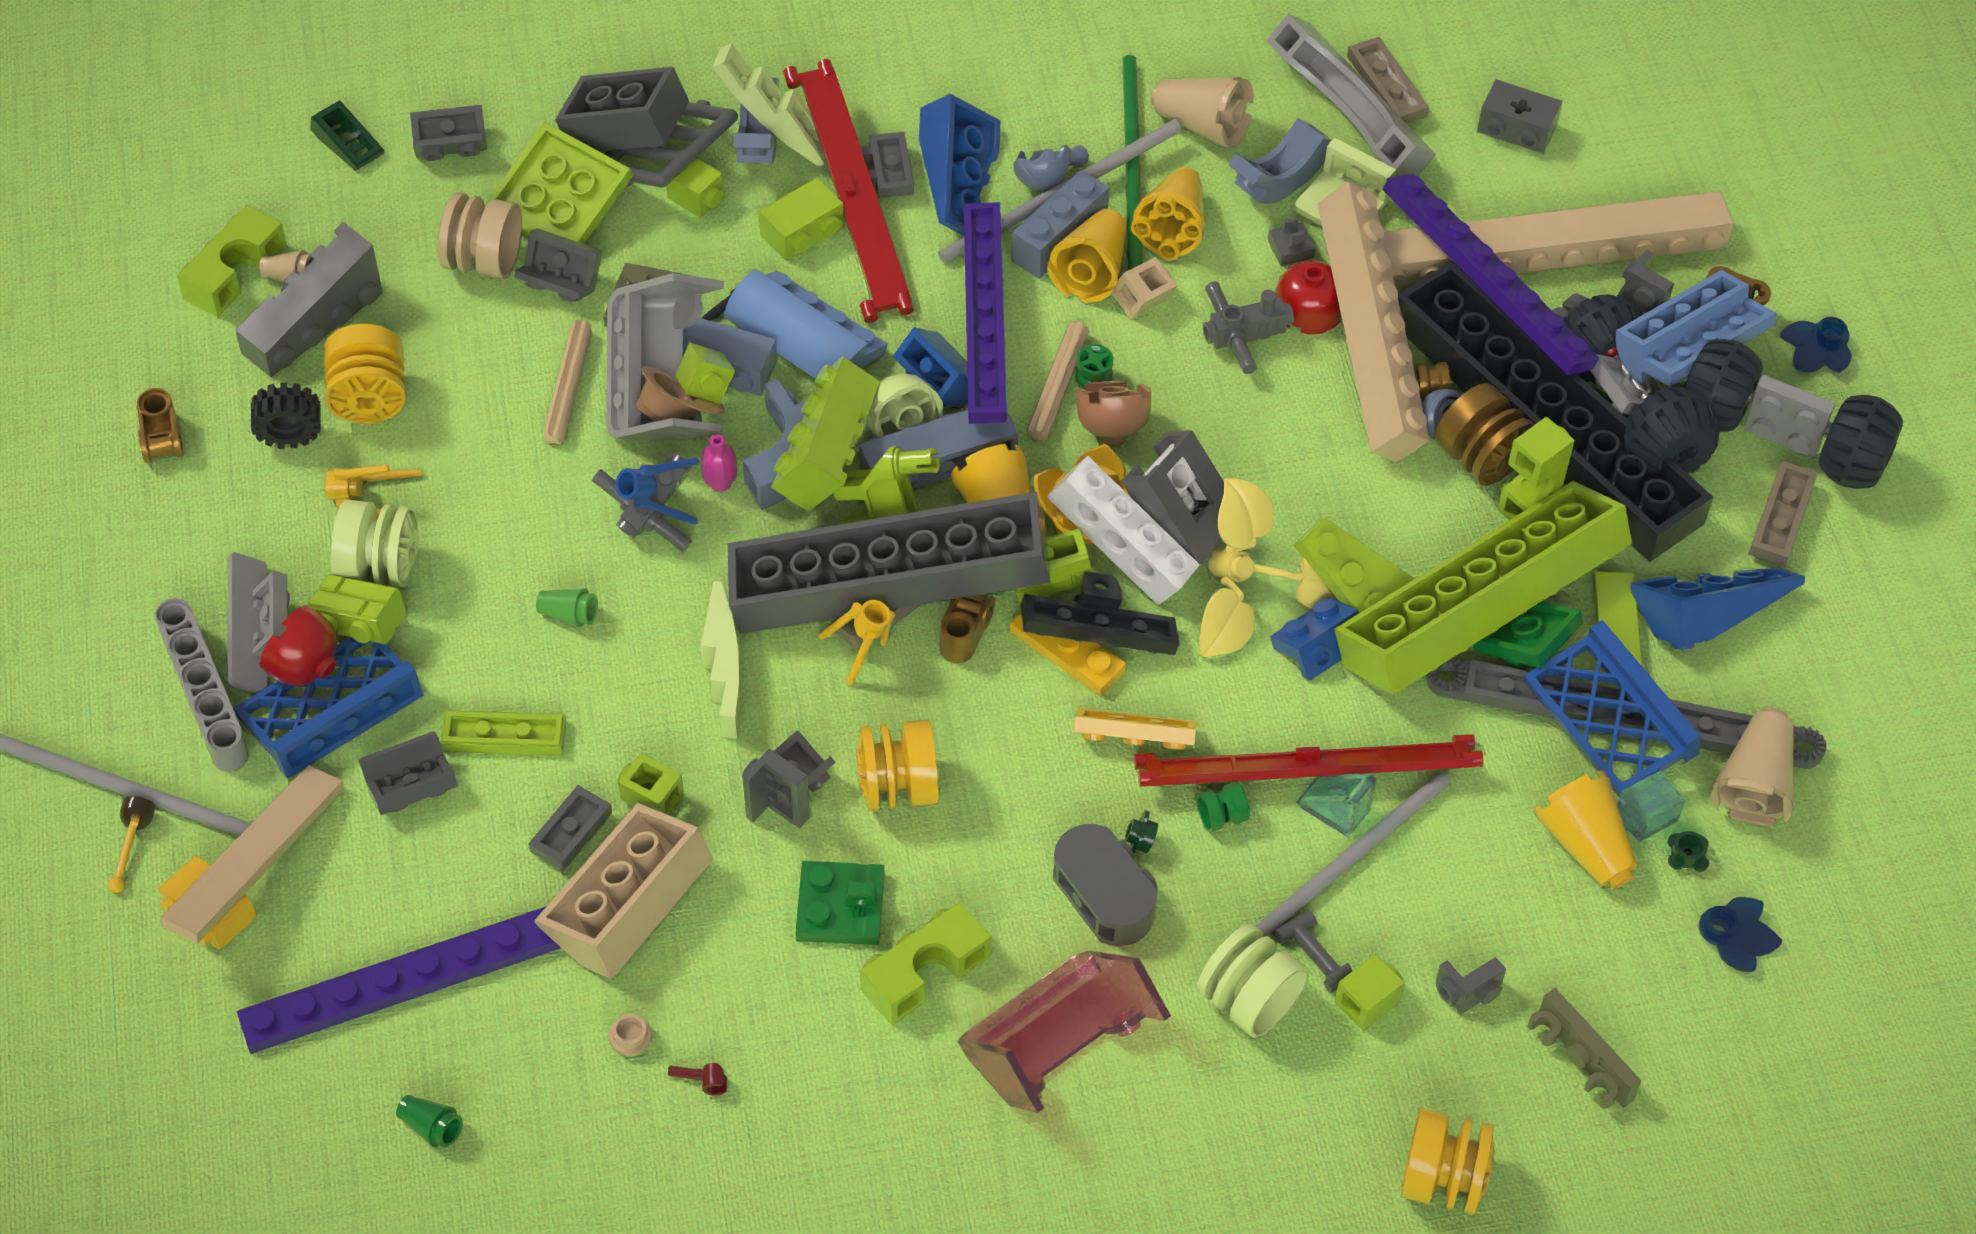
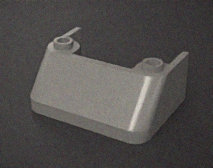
M672 273L620 287L613 291L608 302L607 429L612 437L622 439H692L723 432V424L702 422L700 411H697L689 420L670 418L655 421L638 410L636 403L646 382V378L641 370L643 366L647 365L660 369L677 380L675 374L683 358V329L693 326L700 318L703 310L701 294L724 289V281Z

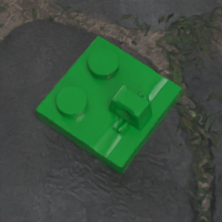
M1541 601L1526 613L1519 615L1500 627L1496 632L1473 644L1474 651L1505 659L1507 666L1511 668L1525 670L1529 665L1541 669L1550 656L1556 653L1583 624L1582 613L1578 609Z
M802 861L795 932L796 941L879 945L885 865Z

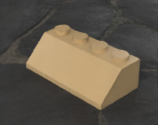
M637 803L534 921L544 933L581 966L613 979L714 859L699 827Z

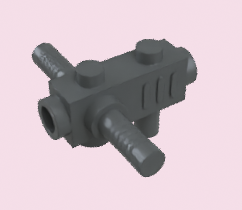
M1216 281L1210 282L1206 285L1205 290L1216 313L1210 315V321L1203 323L1205 340L1208 344L1213 343L1216 349L1224 347L1233 349L1243 373L1251 374L1257 369V365L1246 342L1267 339L1270 336L1286 333V326L1294 323L1292 307L1289 303H1283L1281 297L1276 298V293L1269 289L1261 293V301L1242 307L1228 305L1219 283Z
M674 453L671 457H668L664 463L681 460L684 458ZM692 466L655 473L657 490L650 497V500L664 505L686 479L687 473L691 470ZM600 469L595 474L592 482L621 504L620 509L624 512L621 514V519L617 522L616 526L626 535L634 539L645 528L650 532L655 530L681 552H684L692 543L689 537L663 518L664 514L648 508H638L634 500L622 499L616 490V480L605 471Z

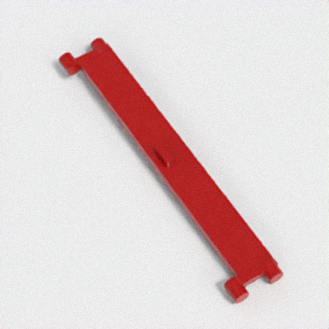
M823 59L817 64L818 70L799 74L795 66H789L783 70L789 89L802 86L838 199L843 202V214L872 299L865 300L859 305L865 323H873L878 320L877 312L898 308L901 315H909L914 311L912 299L831 60Z
M1474 734L1453 735L1452 742L1326 750H1320L1319 747L1296 748V751L1189 758L1155 759L1154 753L1134 754V769L1142 770L1138 771L1139 787L1483 767L1484 758L1482 751H1470L1475 750Z

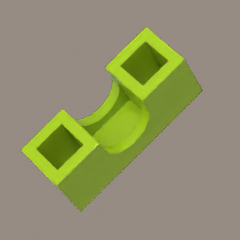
M246 205L228 221L227 225L214 239L209 240L205 244L203 250L190 263L182 267L177 278L183 300L219 318L241 295L237 274L233 267L244 263L259 267L262 256L279 255L287 247L282 222Z
M1548 417L1543 418L1513 441L1508 464L1519 474L1502 488L1498 511L1508 520H1511L1563 487L1575 440L1570 437L1563 427L1557 426Z
M961 902L949 910L947 908L941 909L933 915L927 925L916 932L910 931L904 934L892 949L883 955L876 954L866 961L860 970L861 991L892 1026L925 1003V982L916 973L921 967L928 964H940L947 967L957 979H960L991 957L992 936Z

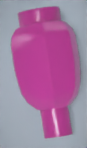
M716 434L710 437V445L703 450L701 469L705 484L715 491L722 492L729 489L737 477V461L732 447L725 444V439L722 435Z

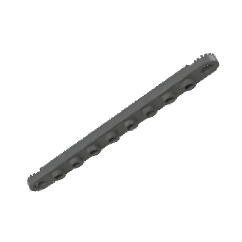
M1453 657L1426 675V683L1429 689L1439 696L1554 719L1524 682V675L1530 671L1470 660L1469 662L1454 659ZM1440 671H1450L1456 675L1457 679L1452 683L1448 681V684H1446V681L1441 682V679H1438L1436 674ZM1547 675L1540 679L1539 683L1546 690L1562 692L1565 678ZM1570 679L1567 693L1591 696L1593 684ZM1598 685L1596 697L1619 700L1621 690ZM1625 696L1624 701L1630 702L1629 699ZM1670 699L1701 736L1700 748L1731 754L1753 715ZM1554 700L1560 706V701ZM1566 702L1564 713L1569 719L1586 721L1589 705ZM1594 706L1591 722L1615 725L1617 709ZM1622 711L1620 726L1644 730L1645 719L1640 713ZM1649 725V731H1655V730ZM1794 726V746L1796 742L1803 741L1811 744L1815 749L1812 755L1810 753L1805 755L1804 752L1800 754L1801 751H1796L1797 747H1794V767L1804 769L1816 767L1820 764L1827 747L1824 736L1820 735L1818 730L1813 731L1811 727L1807 729L1805 726Z

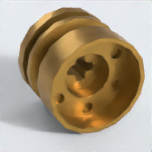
M1483 383L1465 392L1449 407L1437 425L1434 437L1437 444L1453 459L1462 460L1463 468L1467 472L1472 473L1473 478L1479 484L1488 486L1497 483L1514 470L1508 464L1513 441L1535 424L1531 420L1526 419L1520 410L1511 409L1510 401L1492 384Z

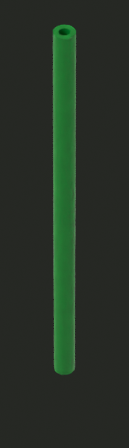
M1126 55L1122 59L1125 146L1139 139L1136 57L1133 55ZM1139 156L1125 163L1128 271L1143 263L1142 243L1131 231L1134 211L1141 202Z

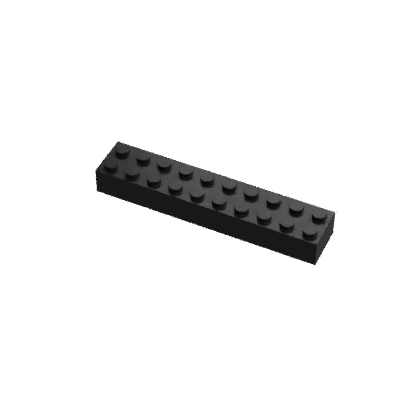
M1452 261L1398 294V302L1402 318L1405 322L1407 339L1435 365L1438 362H1446L1450 378L1462 390L1467 392L1471 388L1483 383L1492 384L1510 401L1511 409L1520 410L1526 419L1537 424L1543 418L1548 417L1557 426L1563 427L1569 433L1570 437L1575 441L1564 484L1567 485L1574 481L1624 504L1632 539L1631 545L1649 562L1705 525L1713 496L1670 457L1662 459L1661 472L1657 473L1660 475L1659 477L1647 475L1645 461L1637 455L1627 453L1624 441L1627 418L1578 374L1568 376Z

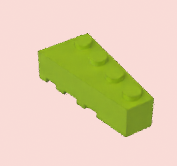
M843 356L832 366L826 364L815 378L814 383L818 385L815 393H812L807 398L801 408V412L805 414L802 421L794 426L787 438V441L791 443L788 451H785L779 457L773 468L777 475L771 488L809 512L842 487L848 476L843 470L846 465L849 466L853 462L856 453L851 448L861 437L864 429L860 422L870 412L880 381Z

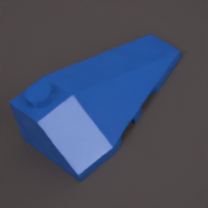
M948 94L920 108L919 142L939 223L964 236V204L981 203L979 196L982 187L988 185L991 177L988 174L991 163L997 160L999 154L1001 120L952 94Z
M1782 568L1734 571L1733 578L1711 575L1710 573L1697 574V582H1677L1676 576H1666L1631 583V592L1654 637L1671 643L1672 648L1685 650L1694 648L1695 643L1714 639L1805 584V576Z

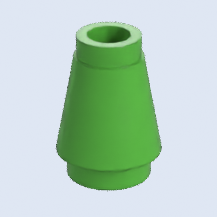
M586 588L541 590L537 596L536 610L539 614H545L574 626L582 627L584 624L591 625L594 622L598 611V599L595 594L589 593Z

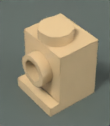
M1154 257L1123 273L1116 284L1117 286L1112 291V295L1130 320H1133L1140 313L1165 301L1177 285L1169 271L1162 266L1157 257Z

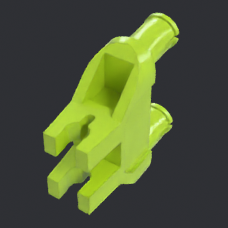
M890 446L872 469L844 472L848 476L845 484L834 492L836 501L865 500V504L851 506L849 508L850 516H844L842 524L918 512L908 474L937 473L940 467V458L932 457L938 454L936 448L905 451L900 446Z

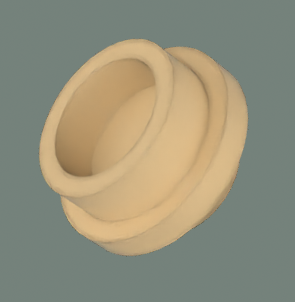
M636 1014L622 1015L612 1024L609 1030L610 1044L621 1055H638L644 1052L651 1043V1027L645 1019Z

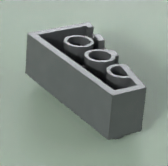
M344 222L334 230L337 237L326 248L320 244L310 254L314 260L300 274L293 271L284 280L285 284L281 289V293L276 298L269 296L235 330L241 354L270 377L290 366L297 357L309 348L318 345L325 336L337 327L347 323L350 317L366 305L372 304L383 293L373 245Z

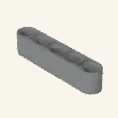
M168 599L162 602L155 612L156 622L163 643L213 764L221 771H236L245 765L249 757L241 726L191 607L182 599Z

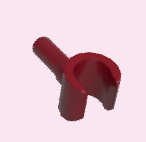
M717 1063L706 1064L703 1069L672 1065L668 1068V1076L703 1081L702 1091L705 1094L718 1096L725 1094L727 1091V1077L724 1074L723 1068Z

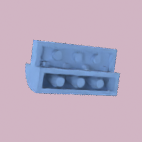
M757 269L749 273L733 291L723 316L742 330L776 339L777 353L814 378H816L826 364L832 366L842 356L862 368L883 357L888 345L875 336L872 331L852 321L842 311L834 309L819 299L816 294L807 291L792 281L789 276L777 270L767 275H764Z
M1720 270L1617 329L1616 346L1624 366L1639 382L1643 383L1649 378L1654 377L1671 387L1689 376L1697 356L1709 341L1727 339L1744 344L1775 326L1776 312L1749 298V285Z

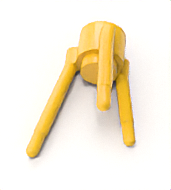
M389 465L353 469H329L325 479L326 497L329 500H337L336 506L339 509L344 499L353 500L354 497L361 496L363 481L423 476V471L420 469L389 471ZM377 509V517L380 514V509Z
M869 600L863 605L858 602L853 603L847 613L826 627L818 635L820 640H824L849 621L855 619V631L863 639V642L846 681L849 686L854 684L874 639L880 637V644L882 646L887 645L890 626L895 613L890 611L880 601Z

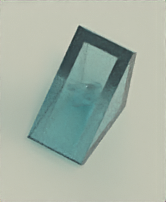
M1373 774L1317 776L1296 802L1301 809L1346 837H1349L1371 810L1377 779Z

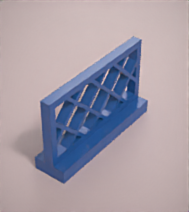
M1603 620L1590 627L1588 636L1549 659L1541 669L1535 668L1524 675V682L1594 768L1597 771L1603 770L1606 772L1612 789L1619 798H1622L1683 759L1686 763L1699 755L1701 739L1699 733ZM1587 650L1597 661L1595 671L1572 668L1573 659ZM1601 667L1604 669L1606 673L1600 672ZM1548 674L1565 676L1562 692L1544 689L1539 680ZM1570 677L1593 680L1591 696L1567 693ZM1598 681L1616 684L1621 690L1620 699L1596 697ZM1625 696L1629 699L1630 702L1624 701ZM1554 700L1560 701V706ZM1565 703L1589 705L1586 721L1569 719L1564 713ZM1594 706L1617 709L1615 725L1591 722ZM1622 711L1640 713L1645 719L1644 730L1620 726ZM1649 725H1650L1655 731H1649ZM1579 730H1584V736ZM1589 732L1613 734L1611 750L1593 748L1588 742ZM1618 735L1642 739L1640 754L1617 752ZM1647 740L1665 742L1672 751L1662 758L1644 756ZM1603 759L1609 760L1608 765L1604 762ZM1614 761L1638 764L1636 774L1622 783L1612 771ZM1643 765H1647V766H1648V767H1646L1645 769L1642 770V766H1643Z
M350 637L338 644L334 656L337 659L336 666H340L337 677L328 676L325 679L318 677L314 682L300 686L306 687L303 697H285L287 691L299 686L286 685L276 681L233 707L236 717L273 757L279 771L288 779L305 769L308 765L313 764L424 696L413 666L408 661L402 662L387 645L371 641L368 642L374 647L371 656H353L355 650L367 643L357 642ZM349 667H367L364 677H346ZM376 668H393L379 678H373ZM316 687L333 688L330 698H312ZM343 688H360L346 698H340ZM260 707H272L268 718H252L249 714ZM281 708H299L296 719L278 718ZM308 709H326L311 719H305ZM274 729L291 730L275 741L271 740Z

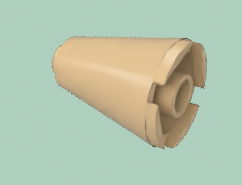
M1241 77L1164 79L1159 85L1154 87L1151 94V104L1154 106L1157 114L1171 121L1174 119L1178 120L1182 127L1222 147L1230 148V145L1235 147L1239 145L1250 124L1252 115L1246 114L1247 102L1253 103L1254 94L1248 79Z
M1767 708L1764 711L1755 713L1713 784L1710 799L1717 809H1719L1720 803L1729 808L1728 816L1742 822L1762 826H1773L1778 818H1783L1784 823L1789 821L1793 811L1794 724L1785 712L1775 708Z

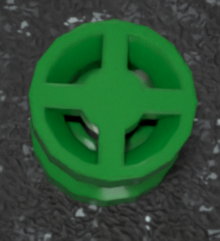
M1091 344L1086 345L1078 352L1075 379L1082 389H1085V384L1112 381L1114 357L1107 347Z

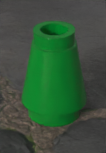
M406 1095L399 1102L396 1109L397 1118L402 1120L432 1147H449L458 1138L462 1129V1117L457 1115L454 1107Z

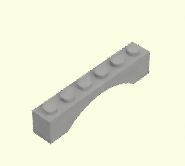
M1288 14L1266 40L1288 64L1313 83L1349 118L1362 134L1373 154L1380 161L1396 169L1395 175L1402 176L1414 173L1416 176H1419L1436 156L1434 151L1309 22Z

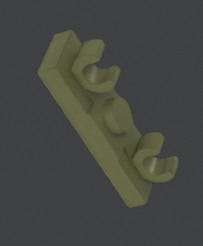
M1556 988L1546 993L1540 1010L1533 1013L1527 1026L1530 1031L1538 1025H1545L1551 1031L1544 1035L1542 1041L1544 1046L1553 1045L1558 1038L1565 1044L1564 1047L1567 1049L1571 1061L1579 1068H1584L1590 1074L1584 1088L1585 1091L1588 1093L1595 1087H1603L1607 1090L1608 1093L1601 1098L1599 1104L1602 1109L1612 1106L1615 1100L1623 1108L1634 1101L1642 1080Z

